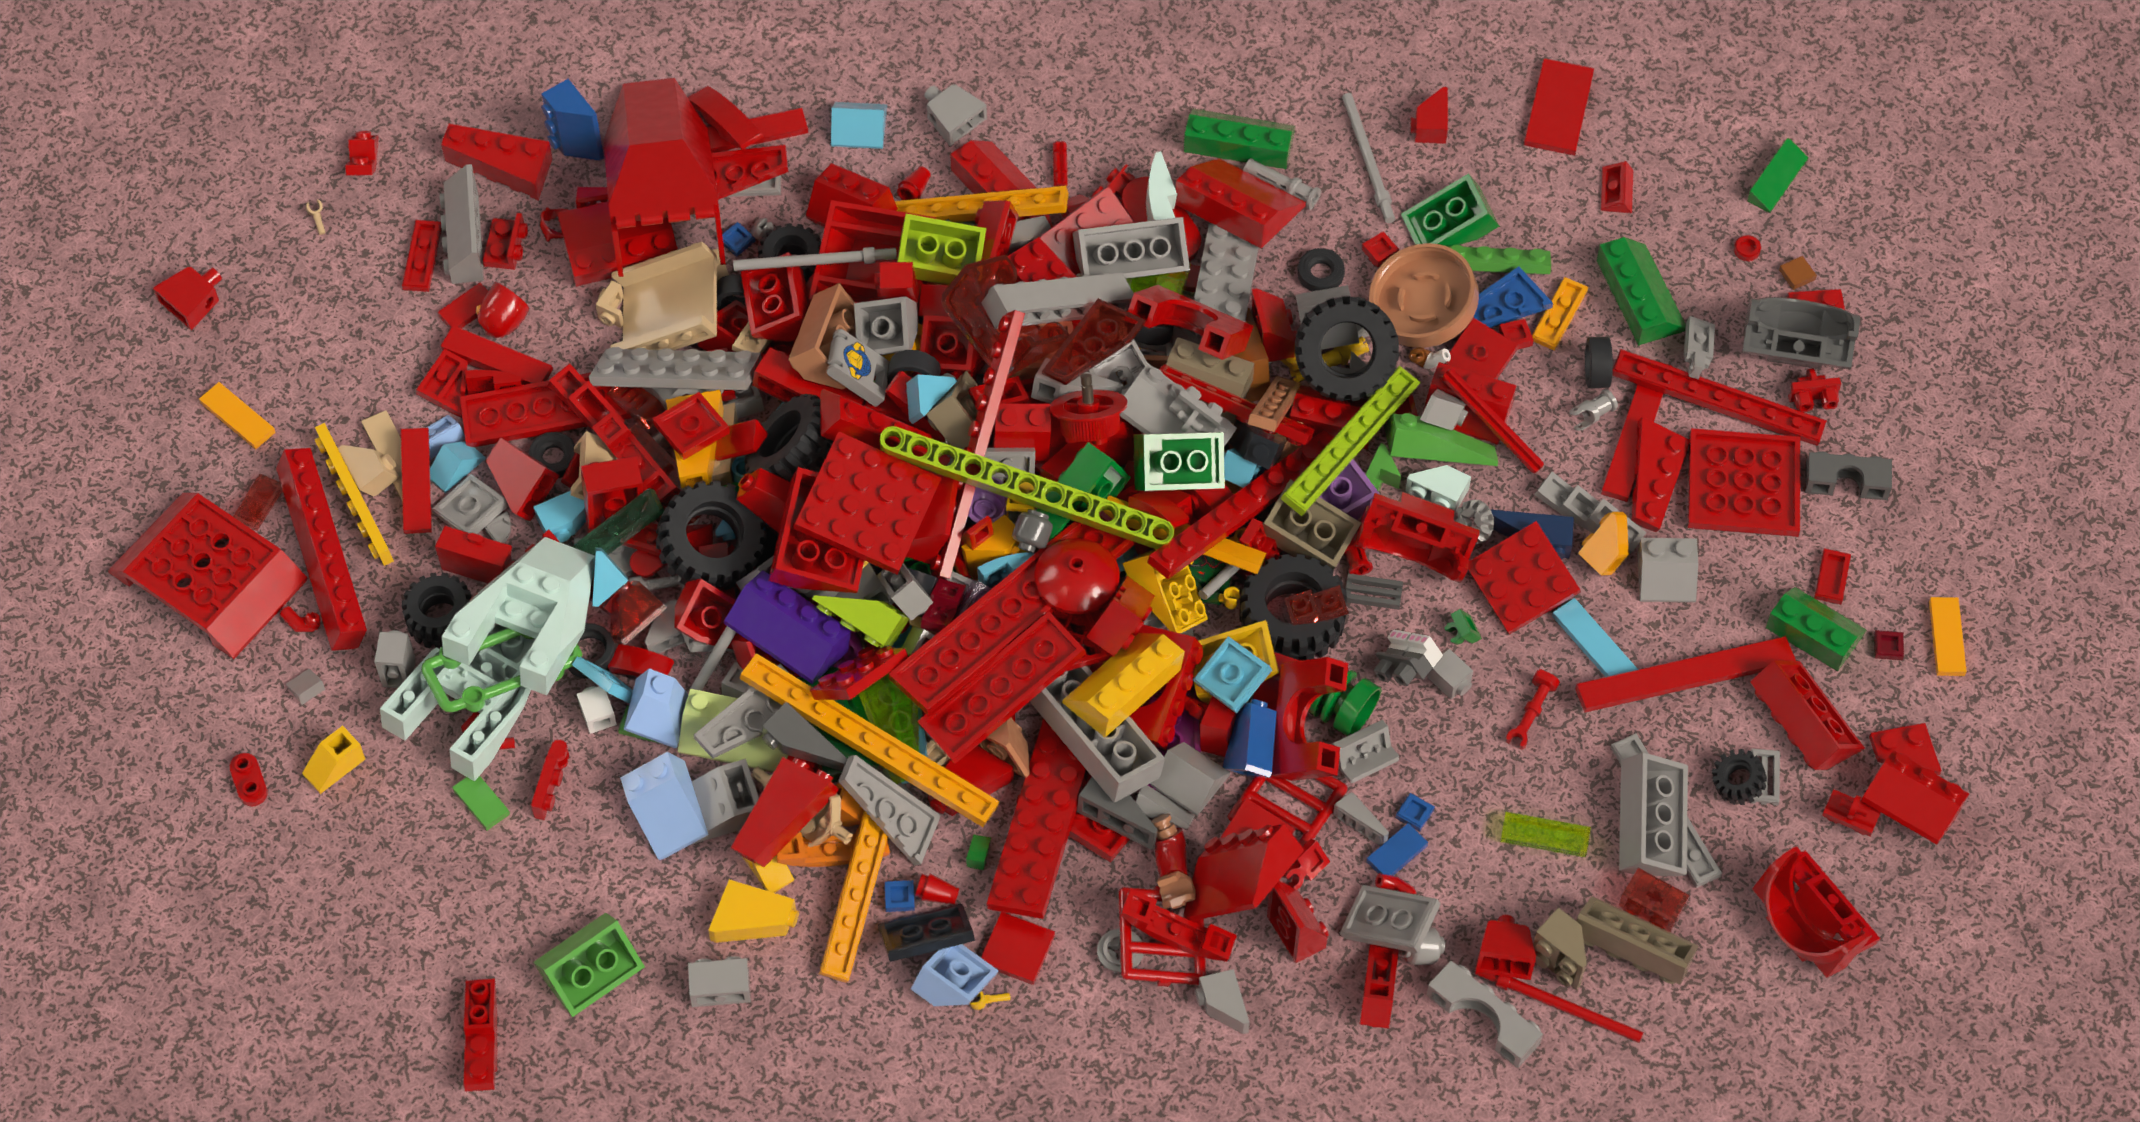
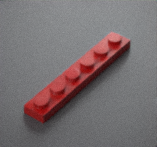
M1163 365L1159 369L1166 377L1184 387L1185 390L1193 386L1200 391V401L1203 400L1209 404L1210 402L1216 403L1223 408L1222 413L1228 411L1235 414L1236 419L1241 422L1248 423L1250 414L1257 405L1168 365ZM1285 416L1275 432L1262 429L1269 434L1275 435L1278 433L1283 435L1288 442L1298 446L1301 444L1306 445L1311 440L1315 429Z

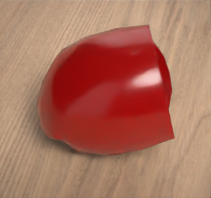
M495 281L482 304L476 307L478 323L485 330L486 335L493 338H503L521 325L530 308L518 295Z

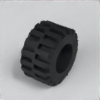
M787 223L786 227L779 225L775 227V231L769 230L766 233L767 238L762 237L760 240V246H758L757 250L758 258L778 257L788 252L791 255L819 254L822 241L817 233L814 234L813 229L810 227L804 229L802 224L792 226V223ZM816 265L800 266L803 269L805 285L815 272Z
M435 572L430 573L431 577L425 578L424 575L419 577L420 582L418 583L412 582L409 585L411 591L406 590L403 595L405 600H402V613L411 637L414 636L418 644H421L423 641L424 647L429 649L432 644L435 645V648L440 649L442 647V635L451 620L472 598L464 581L460 582L459 577L453 575L449 578L448 573L442 572L441 576H437ZM446 603L453 606L452 610L442 617L432 618L425 615L426 611L436 604Z

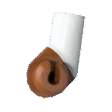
M1418 347L1410 351L1409 359L1412 363H1416L1426 369L1436 367L1438 362L1446 363L1450 361L1451 355L1447 349L1434 353L1425 348Z

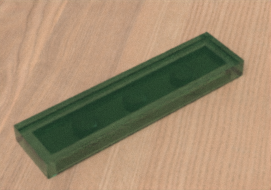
M651 488L645 490L571 547L594 556L596 548H602L607 555L612 553L663 514L664 509L655 490Z

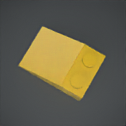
M1266 620L1199 640V643L1203 646V657L1201 662L1196 665L1193 673L1194 677L1228 636L1272 668V672L1265 680L1279 673ZM1194 683L1199 699L1209 705L1212 695Z

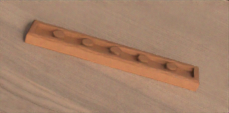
M1279 376L1275 377L1250 414L1248 424L1275 432L1294 402L1296 392L1301 386L1300 382Z

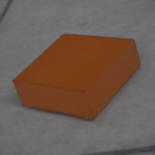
M1803 256L1789 261L1779 268L1780 273L1792 290L1815 281L1817 277Z

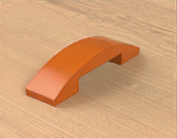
M858 829L847 844H844L837 837L831 836L820 845L813 847L808 846L812 842L802 837V832H799L776 855L777 863L800 867H830L849 864ZM888 840L886 842L883 857L888 856L890 854Z

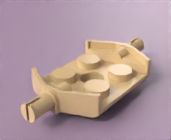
M756 767L752 771L754 773H751V776L763 784L764 790L772 775H769L760 767ZM836 794L829 797L830 801L800 831L802 836L812 842L808 844L809 847L820 845L831 836L837 837L844 844L851 841L853 834L841 827V798L839 795Z

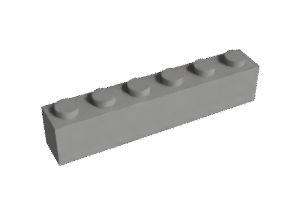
M1104 273L1074 278L1062 277L1054 280L1042 279L1035 282L1021 281L1016 284H996L989 289L988 294L981 303L995 329H998L1002 316L1013 310L1025 313L1022 326L1096 318L1102 311L1124 315L1130 306L1134 293L1122 273Z

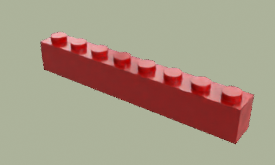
M311 448L284 449L276 470L331 651L359 648L367 628Z

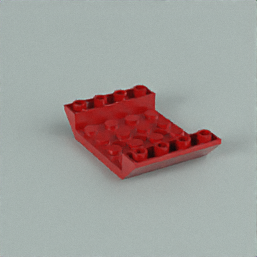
M182 493L108 570L109 574L128 587L135 583L209 635L213 646L232 659H235L308 580L307 576L279 547L199 493ZM218 540H229L225 547H215V543ZM201 559L210 560L206 567L199 568L196 566L197 562ZM185 578L191 579V583L187 587L177 586L180 580Z

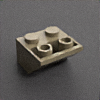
M1558 907L1536 932L1533 943L1536 954L1535 963L1543 969L1549 968L1556 974V978L1564 986H1572L1577 990L1581 985L1587 965L1582 925Z

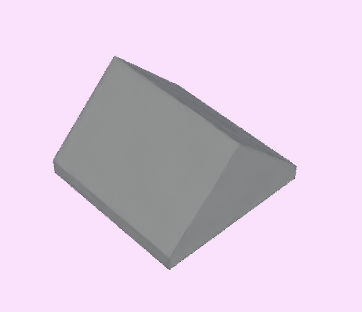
M1183 742L1167 751L1164 756L1165 761L1161 776L1153 781L1150 786L1198 816L1230 776V772Z

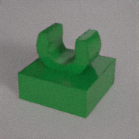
M1461 609L1451 614L1454 622H1450L1444 627L1447 632L1458 631L1457 635L1450 639L1451 643L1455 645H1460L1465 640L1472 644L1482 639L1471 615Z

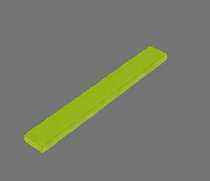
M1399 365L1393 375L1387 380L1386 385L1383 388H1379L1288 488L1281 497V500L1303 516L1388 421L1391 415L1420 384V381Z

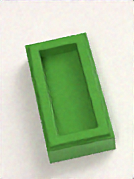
M480 776L475 781L466 777L452 787L454 793L486 831L510 815L508 808Z

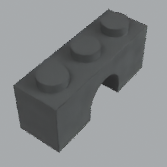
M1823 451L1809 452L1805 464V493L1832 496L1837 480L1849 478L1858 484L1860 498L1888 500L1892 489V459H1883L1879 456L1859 457L1853 454L1836 455Z

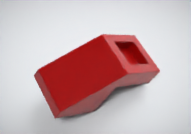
M357 131L355 135L348 139L350 161L345 165L346 176L373 175L375 173L379 135H371V131Z

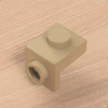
M611 281L609 286L600 292L596 309L598 318L602 323L607 326L615 325L622 328L624 323L622 312L617 308L624 296L621 284Z

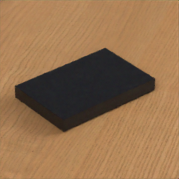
M963 904L878 924L889 962L975 941L974 932Z

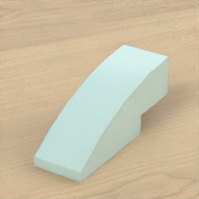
M1161 151L1155 154L1146 193L1148 221L1175 218L1172 209L1175 207L1177 192Z

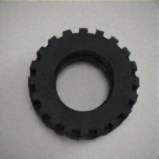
M1350 295L1326 299L1321 304H1317L1303 318L1296 334L1295 357L1302 377H1304L1311 388L1318 391L1321 395L1327 398H1334L1337 401H1357L1360 398L1375 394V391L1383 388L1389 377L1393 375L1399 359V340L1390 318L1376 304L1364 298L1351 297ZM1337 324H1357L1365 329L1371 338L1373 346L1371 358L1364 368L1355 373H1338L1329 368L1322 358L1321 343L1323 337L1330 328Z
M801 394L791 398L789 402L786 401L781 404L780 408L777 411L774 410L767 421L761 424L768 435L755 453L745 456L744 462L747 473L751 474L757 469L762 468L791 482L798 467L819 473L834 441L821 436V399L816 395Z
M712 480L709 485H706L705 481H699L692 488L688 485L681 489L680 493L674 495L665 508L656 530L658 534L656 548L661 550L659 558L662 564L667 563L669 565L667 572L672 577L676 574L680 576L681 580L679 583L684 586L686 582L703 579L719 590L721 587H724L726 590L735 586L737 581L754 569L765 549L763 545L767 540V531L763 530L766 522L736 499L738 492L735 491L736 485L728 483L724 487L720 486L721 481ZM699 515H713L723 519L729 524L735 534L736 546L734 551L722 558H711L700 554L692 547L687 538L686 527L688 522L693 517Z
M1289 554L1280 555L1278 560L1272 557L1265 560V566H1261L1258 574L1252 573L1244 582L1239 612L1241 628L1266 620L1274 652L1297 660L1314 659L1316 654L1322 658L1328 654L1329 647L1334 648L1337 645L1339 636L1343 634L1347 612L1346 589L1342 588L1343 582L1338 575L1333 576L1334 570L1328 565L1321 566V561L1314 557L1311 560L1305 559V555L1297 554V557H1289ZM1299 594L1313 601L1320 612L1307 622L1291 624L1274 617L1268 610L1267 605L1280 595Z

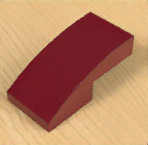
M939 578L931 593L933 603L925 611L921 619L920 628L939 633L950 624L957 615L966 585Z

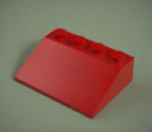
M1220 158L1191 166L1176 180L1175 190L1177 197L1175 205L1261 249L1306 206L1305 201Z
M608 201L558 212L557 216L575 286L611 279L612 272L618 270ZM663 218V224L641 226V221H636V227L619 229L623 268L678 250L668 218Z
M798 467L790 482L768 581L797 589L857 593L864 560L793 528L819 474L818 472Z
M1284 823L1274 826L1266 825L1257 830L1249 829L1240 834L1231 833L1227 837L1212 838L1205 844L1204 852L1198 857L1192 879L1196 897L1194 900L1186 903L1183 917L1190 921H1196L1257 908L1303 853V847Z

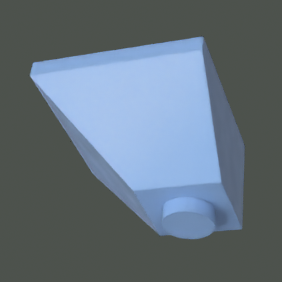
M652 669L646 670L636 678L624 730L672 748H677L683 711L689 694L675 678Z
M961 944L938 950L923 965L911 990L933 1006L968 1005L997 975L998 970Z

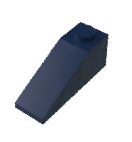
M1491 509L1494 519L1493 530L1509 538L1537 521L1561 560L1570 558L1574 517Z

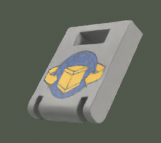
M837 329L833 333V340L831 341L827 374L876 407L885 399L890 361L845 330Z

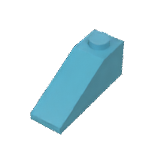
M571 491L534 506L536 519L543 533L549 529L560 543L567 541L587 522L584 500L571 496Z

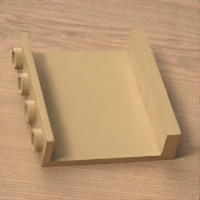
M703 242L694 243L691 246L671 251L662 256L647 259L633 266H627L623 268L624 277H618V271L612 272V278L624 287L623 341L612 344L611 348H646L647 350L669 348L676 350L717 336V254Z

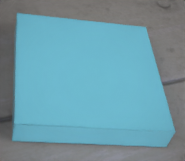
M1228 636L1193 678V681L1237 714L1272 672V668Z
M582 657L575 659L572 664L575 668L607 693L630 704L633 690L609 671Z

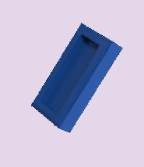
M1407 823L1372 853L1366 862L1378 874L1394 876L1428 846V841Z

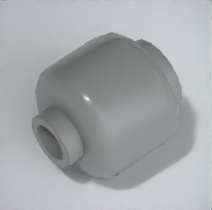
M1430 927L1418 953L1400 950V953L1412 965H1432L1444 953L1445 940L1439 935L1436 928Z

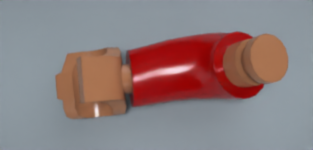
M1169 813L1160 815L1151 822L1158 829L1155 842V857L1160 875L1157 883L1162 896L1163 909H1176L1185 906L1186 902L1194 900L1196 893L1192 879L1187 875L1186 839L1182 828H1176L1174 823L1170 822L1172 818Z

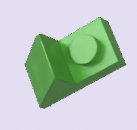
M1380 443L1366 473V476L1378 492L1381 489L1382 483L1399 489L1401 475L1386 445Z

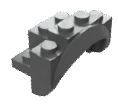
M1781 297L1751 298L1746 313L1742 353L1765 356L1767 361L1814 369L1829 366L1850 370L1855 341L1859 334L1860 315L1831 305Z

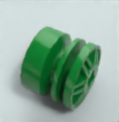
M1353 670L1348 671L1346 691L1321 695L1312 703L1308 710L1315 717L1321 714L1320 719L1324 723L1329 722L1336 715L1333 727L1346 737L1360 731L1373 713L1382 692L1381 687L1366 678L1360 680L1354 686L1357 673Z

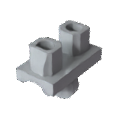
M1190 386L1187 390L1182 389L1168 409L1185 422L1181 428L1183 432H1186L1191 427L1198 433H1213L1223 419L1220 417L1223 408L1211 402L1208 406H1205L1199 401L1201 397L1200 391L1193 386Z

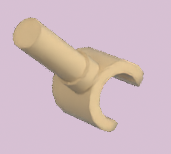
M317 200L319 206L317 211H312L309 207V202H307L306 211L308 214L313 215L319 235L326 234L320 214L323 208L322 202Z

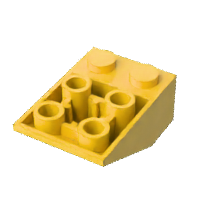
M1157 549L1147 551L1123 563L1127 576L1155 595L1150 604L1153 608L1152 612L1169 631L1182 633L1208 620L1205 606L1198 594L1195 579L1188 565L1170 579H1166L1147 563L1149 555Z

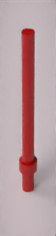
M1475 972V975L1496 983V987L1503 990L1509 988L1640 1043L1644 1032L1518 979Z

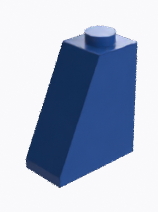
M1251 699V703H1245L1237 713L1222 766L1224 769L1248 777H1271L1277 711L1268 709V703Z

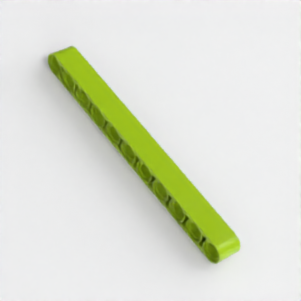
M890 426L881 433L880 448L882 451L917 467L1154 549H1159L1163 545L1168 544L1173 538V526L1165 519L899 427ZM896 436L899 438L900 444L897 447H889L885 443L886 438ZM921 445L927 449V453L924 456L918 457L912 453V448ZM945 454L950 455L954 462L949 466H943L938 461L939 457ZM969 464H976L980 467L981 471L977 475H970L965 471V467ZM996 473H1002L1007 477V482L1001 485L996 484L992 480V476ZM1028 482L1032 484L1034 491L1024 494L1019 490V485ZM1051 491L1057 492L1061 500L1057 503H1050L1045 495ZM1075 501H1083L1088 509L1085 512H1077L1073 509L1072 504ZM1103 510H1109L1114 514V519L1109 522L1103 521L1099 513ZM1130 519H1135L1140 523L1141 528L1137 531H1131L1127 528L1126 522ZM1158 528L1163 529L1167 532L1168 538L1158 540L1153 536V531Z

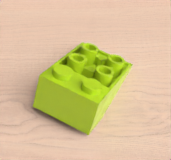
M814 595L812 598L819 603L816 608L829 616L836 617L838 615L842 618L840 623L853 632H860L861 630L866 634L864 639L876 647L893 646L910 620L905 613L888 602Z

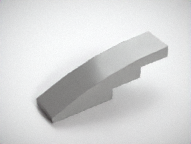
M1551 472L1534 494L1561 515L1574 517V523L1592 533L1598 530L1600 520L1607 513L1620 512L1604 498L1599 502L1579 485L1574 488L1571 487L1554 472ZM1627 517L1629 554H1631L1647 532Z

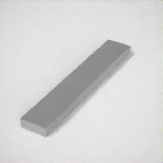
M1636 733L1611 744V749L1620 764L1621 760L1642 752L1649 754ZM1687 817V874L1694 886L1698 888L1720 878L1722 872Z

